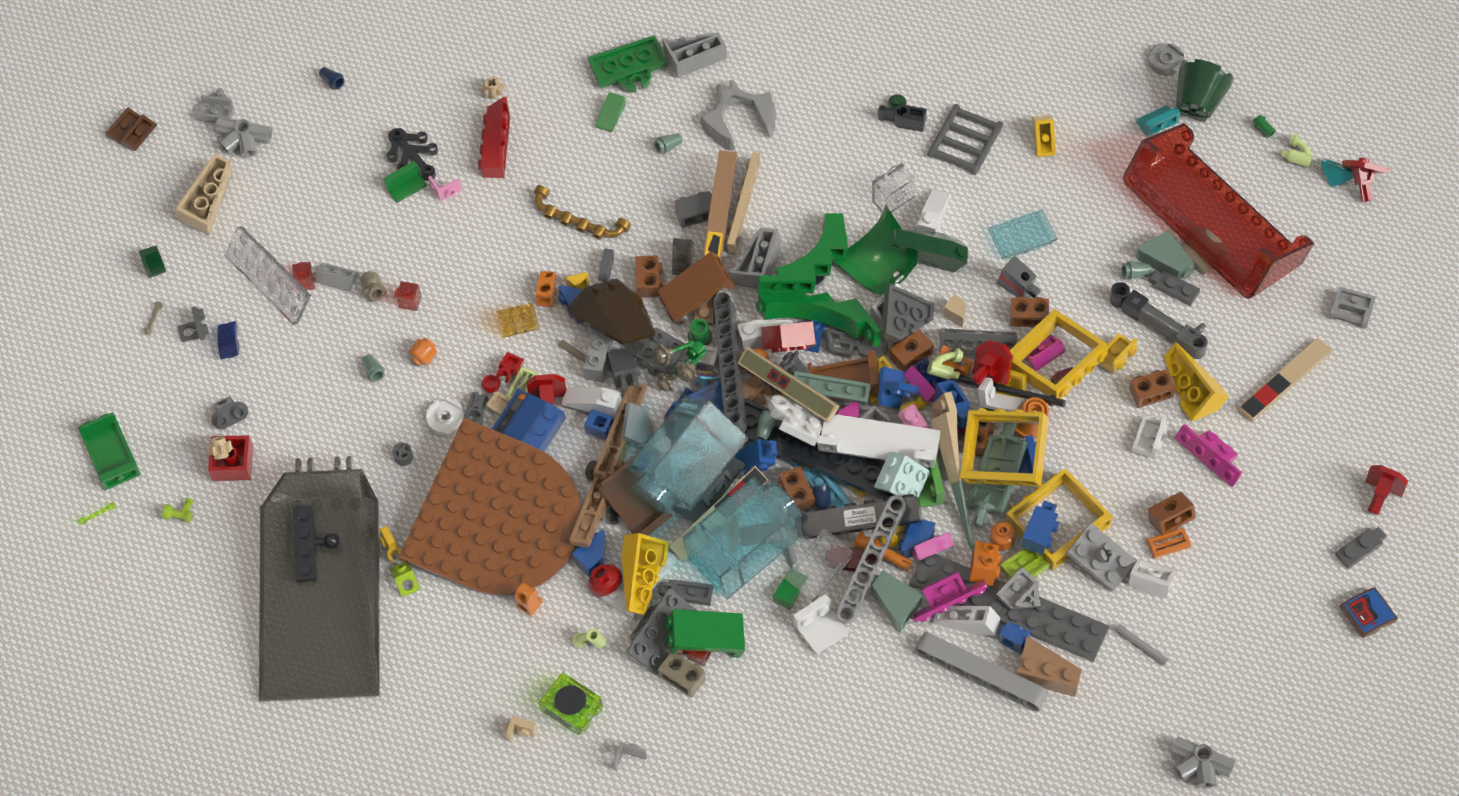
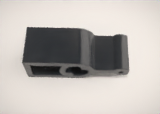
M879 105L878 120L892 121L896 127L901 129L924 131L927 118L926 108L909 105H898L895 108H889Z

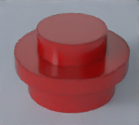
M487 375L482 380L481 385L485 392L494 393L499 390L501 383L499 379H496L495 375Z

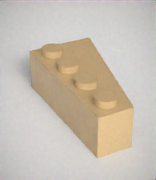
M216 153L212 156L176 207V215L179 221L207 235L210 234L232 174L231 161Z

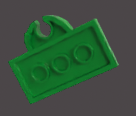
M655 35L588 57V62L600 89L617 83L625 91L637 92L636 85L633 82L640 81L641 88L644 90L651 82V72L668 66Z

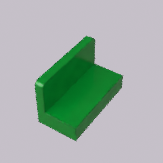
M415 161L383 178L385 189L396 203L427 186Z

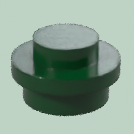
M895 94L889 98L888 105L890 108L906 105V99L902 95Z

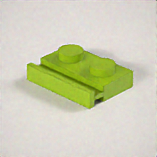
M1024 548L1000 564V569L1011 579L1023 567L1035 578L1047 570L1050 564L1044 560L1041 554Z

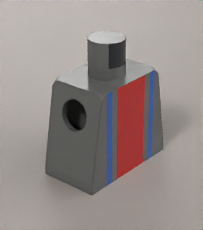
M1014 255L1003 267L997 284L1016 297H1024L1027 293L1035 298L1041 292V289L1034 285L1037 277L1036 274Z

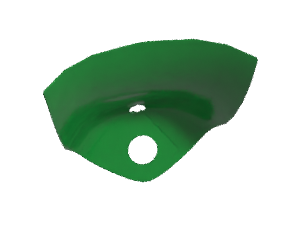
M885 204L884 211L878 222L859 241L848 248L846 259L832 260L870 291L876 294H884L886 285H894L896 280L902 275L904 277L897 282L898 284L907 278L917 265L918 259L910 253L893 247L894 230L902 228L887 204ZM898 271L899 274L894 277V272Z

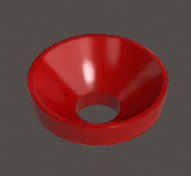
M613 564L599 565L596 569L592 570L589 577L588 587L590 591L599 597L613 593L622 583V572ZM605 571V573L601 577L597 578V575Z

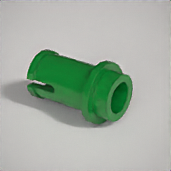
M1258 115L1253 120L1254 127H1258L1267 138L1276 132V129L1269 124L1265 116Z

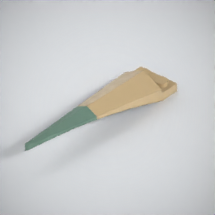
M947 392L932 404V414L935 418L931 419L933 428L941 431L939 448L969 547L973 549L975 543L967 514L962 480L960 479L957 409L952 392Z

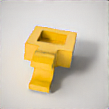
M385 526L380 529L382 536L379 539L384 548L388 547L387 556L389 561L393 563L392 556L394 554L399 555L401 549L398 548L390 530Z

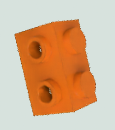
M975 541L971 556L970 582L978 583L985 580L987 585L993 586L995 578H999L1001 568L997 566L1000 565L1002 555L998 553L999 545Z

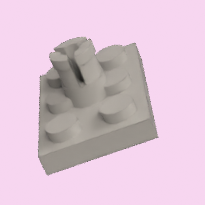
M1093 523L1088 524L1066 553L1111 592L1117 588L1137 561Z

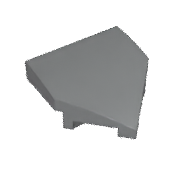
M222 88L217 89V92L209 96L202 95V102L199 103L194 114L195 120L217 122V119L220 117L232 119L235 111L232 99L226 96Z
M628 403L625 410L621 439L631 442L637 447L655 437V433L646 410L633 403Z
M1023 567L995 595L1009 609L1041 606L1038 590L1039 581L1034 579Z

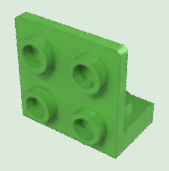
M937 459L935 468H927L929 475L919 495L921 508L944 504L945 493Z

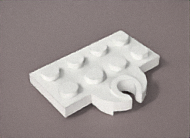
M773 396L768 405L771 412L769 416L782 421L779 429L815 446L822 430L824 419L789 397Z

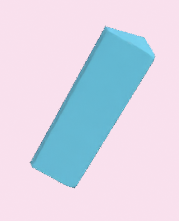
M790 460L796 468L801 466L812 488L814 486L829 485V490L831 489L830 506L841 508L844 507V504L853 503L835 479Z

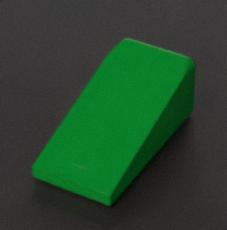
M611 92L608 93L596 122V128L613 132L626 105L624 96Z
M790 569L774 593L773 602L791 610L809 577Z

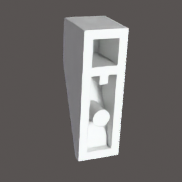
M932 189L922 210L917 231H939L950 193Z
M754 320L737 325L738 338L743 352L746 347L751 349L763 347L761 327L794 324L793 320Z
M568 387L561 404L586 412H591L593 409L615 419L622 399L620 392L603 387Z
M949 606L947 611L941 614L935 613L933 624L976 635H996L1000 617L990 606Z

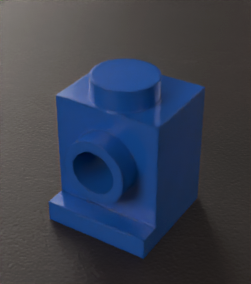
M592 409L584 424L585 434H591L606 440L613 424V417Z
M1004 623L998 632L1000 634L999 643L1020 654L1024 649L1027 636H1031V630L1027 629L1025 632L1017 624Z

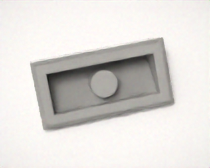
M323 263L316 271V283L350 291L358 272Z

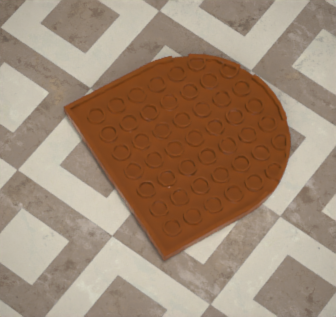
M463 418L398 558L483 594L515 595L518 587L524 582L535 589L551 580L566 565L576 546L570 545L569 541L581 512L580 499L576 487L566 470L544 451Z

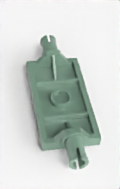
M1005 423L1002 432L998 436L990 435L978 471L1018 473L1027 442L1014 438L1013 434L1017 423ZM974 484L966 505L969 509L976 510L971 525L983 528L988 512L1004 514L1013 485Z

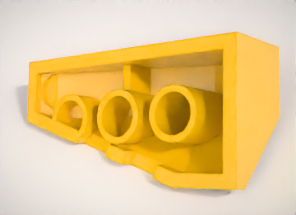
M1174 343L1164 356L1170 376L1173 377L1176 384L1175 391L1179 393L1181 408L1191 421H1196L1218 411L1229 398V395L1178 343Z
M640 533L624 535L621 557L626 611L639 615L645 614L653 595L652 589L655 583H658L660 570L667 561L668 541Z

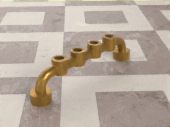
M537 185L533 191L536 195L535 205L538 209L544 211V217L550 220L554 216L559 217V222L564 226H569L570 223L576 224L575 228L582 233H585L587 229L593 231L592 236L596 239L601 240L603 236L616 238L623 232H628L631 227V223L628 220L618 218L615 223L617 229L613 231L608 230L600 224L595 225L585 218H578L568 211L558 210L551 204H544L542 199H546L550 193L546 187Z

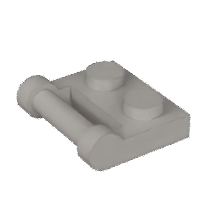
M1339 286L1329 318L1335 319L1336 317L1361 324V327L1367 328L1376 296ZM1338 307L1362 313L1365 315L1364 317H1360L1350 313L1342 312L1338 310Z

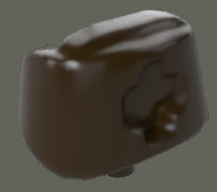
M590 461L585 469V476L588 481L592 482L594 479L593 472L597 461Z

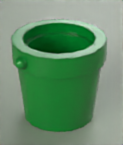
M695 319L690 323L688 341H700L706 346L711 343L712 333L705 320Z

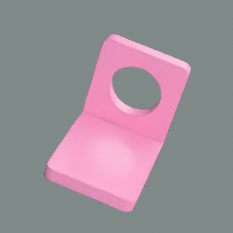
M431 176L428 177L430 187L440 201L447 197H452L455 193L462 190L459 179L439 188Z

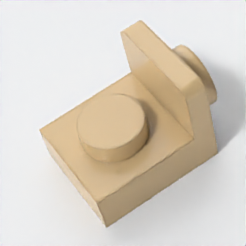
M512 716L511 721L506 723L504 729L507 740L512 742L515 732L524 737H535L537 733L536 723Z

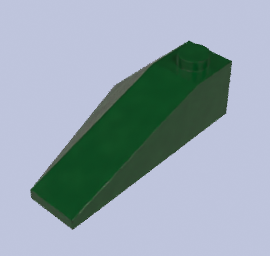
M894 230L893 247L953 273L967 264L968 247L959 239L940 232Z

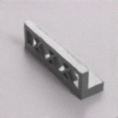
M941 328L939 353L944 345V340H952L956 344L949 351L954 352L956 348H960L963 351V356H975L977 346L989 339L1002 344L1012 343L1013 348L1017 343V332ZM965 341H971L976 347L971 351H965L961 345Z

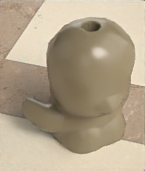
M373 271L363 273L360 280L365 288L361 291V294L367 293L371 302L380 300L387 291L381 284L379 275Z

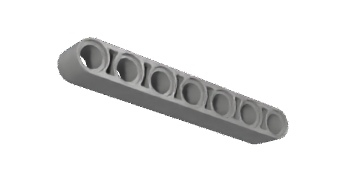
M892 496L887 501L839 605L837 617L845 624L852 623L855 620L905 512L906 504L900 496ZM894 501H900L902 507L899 510H893L891 504ZM892 519L894 521L893 526L888 529L883 527L884 520ZM880 536L884 537L885 544L881 547L876 546L874 543L875 539ZM869 555H875L877 561L875 564L869 565L866 563V558ZM867 573L869 576L867 582L860 583L858 581L859 574ZM852 591L860 592L859 600L851 601L850 593ZM844 609L852 611L849 619L841 617V612Z
M924 632L914 649L918 656L1030 710L1039 711L1048 695V691L1042 686L931 633Z

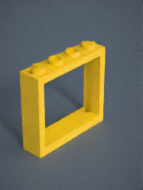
M1054 309L1010 350L1013 355L1011 370L1026 374L1027 383L1047 396L1055 395L1056 398L1062 399L1068 395L1074 386H1078L1087 374L1092 373L1095 366L1104 361V358L1108 355L1107 343ZM1057 327H1060L1093 350L1055 385L1021 361Z
M983 408L975 411L968 410L960 479L967 484L1041 487L1049 418L1043 412H1037L1036 410L1031 412H1024L1020 409H1014L1013 412H1006L1003 409L987 411ZM979 422L1038 424L1033 474L973 471Z
M1064 468L1057 474L1054 473L1046 483H1041V487H1037L1036 491L1031 495H1025L1018 505H1012L1011 509L1006 512L1005 522L1011 524L1015 532L1022 539L1026 528L1018 519L1063 484L1097 518L1093 524L1102 532L1112 525L1113 516ZM1083 531L1053 554L1045 549L1042 556L1050 564L1049 567L1052 571L1070 558L1066 553Z

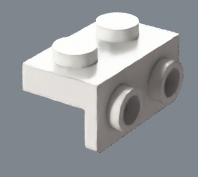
M1143 416L1132 452L1155 458L1156 452H1160L1164 441L1161 440L1162 435L1166 436L1168 431L1167 417L1163 416L1161 421Z

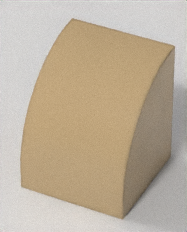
M953 294L944 306L943 317L963 327L966 318V306L959 296Z

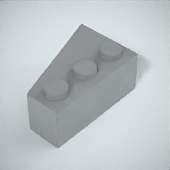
M719 32L700 34L692 38L682 36L674 40L662 39L663 52L678 78L727 58L726 44Z
M759 228L747 245V250L743 255L739 256L735 267L731 268L728 272L735 285L757 287L759 275L773 274L782 243L778 229Z

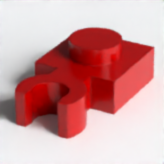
M507 352L499 363L496 379L498 380L500 376H505V383L510 382L511 374L517 375L520 367L524 364V358Z

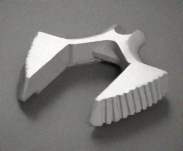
M729 80L731 88L728 90L723 89L720 84L716 86L717 104L713 111L701 116V124L705 131L708 132L707 134H710V137H713L715 141H718L719 144L721 143L725 148L735 150L733 138L722 116L728 106L737 103L754 106L768 136L771 137L774 134L776 109L770 92L759 95L746 93L737 86L734 80Z

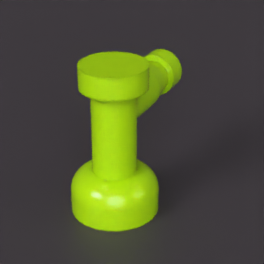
M186 498L181 511L174 510L170 504H165L162 511V519L169 520L174 517L190 523L193 512L190 511L191 505L194 502L193 499Z

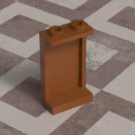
M709 252L658 290L661 296L659 299L667 307L669 318L673 322L676 321L682 324L684 323L682 317L725 287L730 290L735 287V284L720 257L713 252Z
M875 350L867 351L868 357L818 367H813L812 363H807L810 374L871 384L869 395L879 392L880 368ZM828 398V399H830V400H832V401H838V400H839V399Z

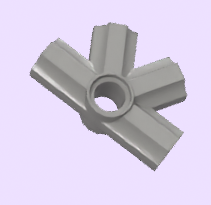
M220 117L216 122V133L225 135L218 143L229 154L240 146L243 157H252L258 153L255 141L268 143L272 138L271 127L249 123L246 119L233 120Z
M1179 736L1175 739L1171 749V754L1183 758L1173 765V769L1179 779L1185 781L1196 773L1198 787L1203 789H1209L1217 785L1215 772L1229 777L1236 761L1233 758L1213 751L1206 744L1198 745ZM1204 754V755H1206L1208 758H1207V759H1201V758H1199L1198 755Z

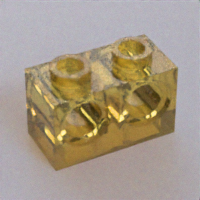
M533 302L496 311L502 338L539 329Z

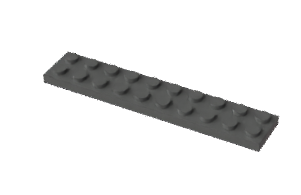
M933 554L920 560L909 582V586L922 591L923 587L956 571L959 572L966 588L976 583L969 581L970 568ZM998 579L994 580L993 586L987 585L984 593L978 596L972 595L964 603L957 605L990 606L1000 617V624L1003 625L1008 622L1017 624L1025 632L1027 629L1031 630V637L1092 662L1095 661L1109 630V625L1041 597H1039L1040 607L1009 609L995 597L1006 584Z

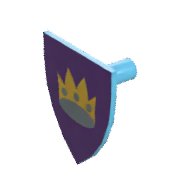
M696 366L695 370L697 371L698 378L694 379V382L700 384L699 390L707 387L710 379L721 380L720 373Z

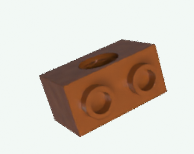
M918 329L906 336L901 342H896L890 347L889 359L900 371L905 373L911 366L915 367L931 356L934 344Z
M1181 491L1148 508L1149 521L1162 536L1196 518L1194 504Z

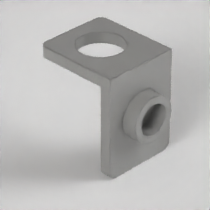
M875 405L869 411H864L859 417L870 420L875 418L877 421L890 423V419Z
M620 742L612 763L613 770L617 771L623 753L646 760V750L633 743L628 745Z

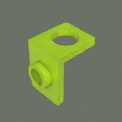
M404 562L390 568L402 597L420 590L409 563ZM405 580L413 581V586L406 590L402 587V583Z

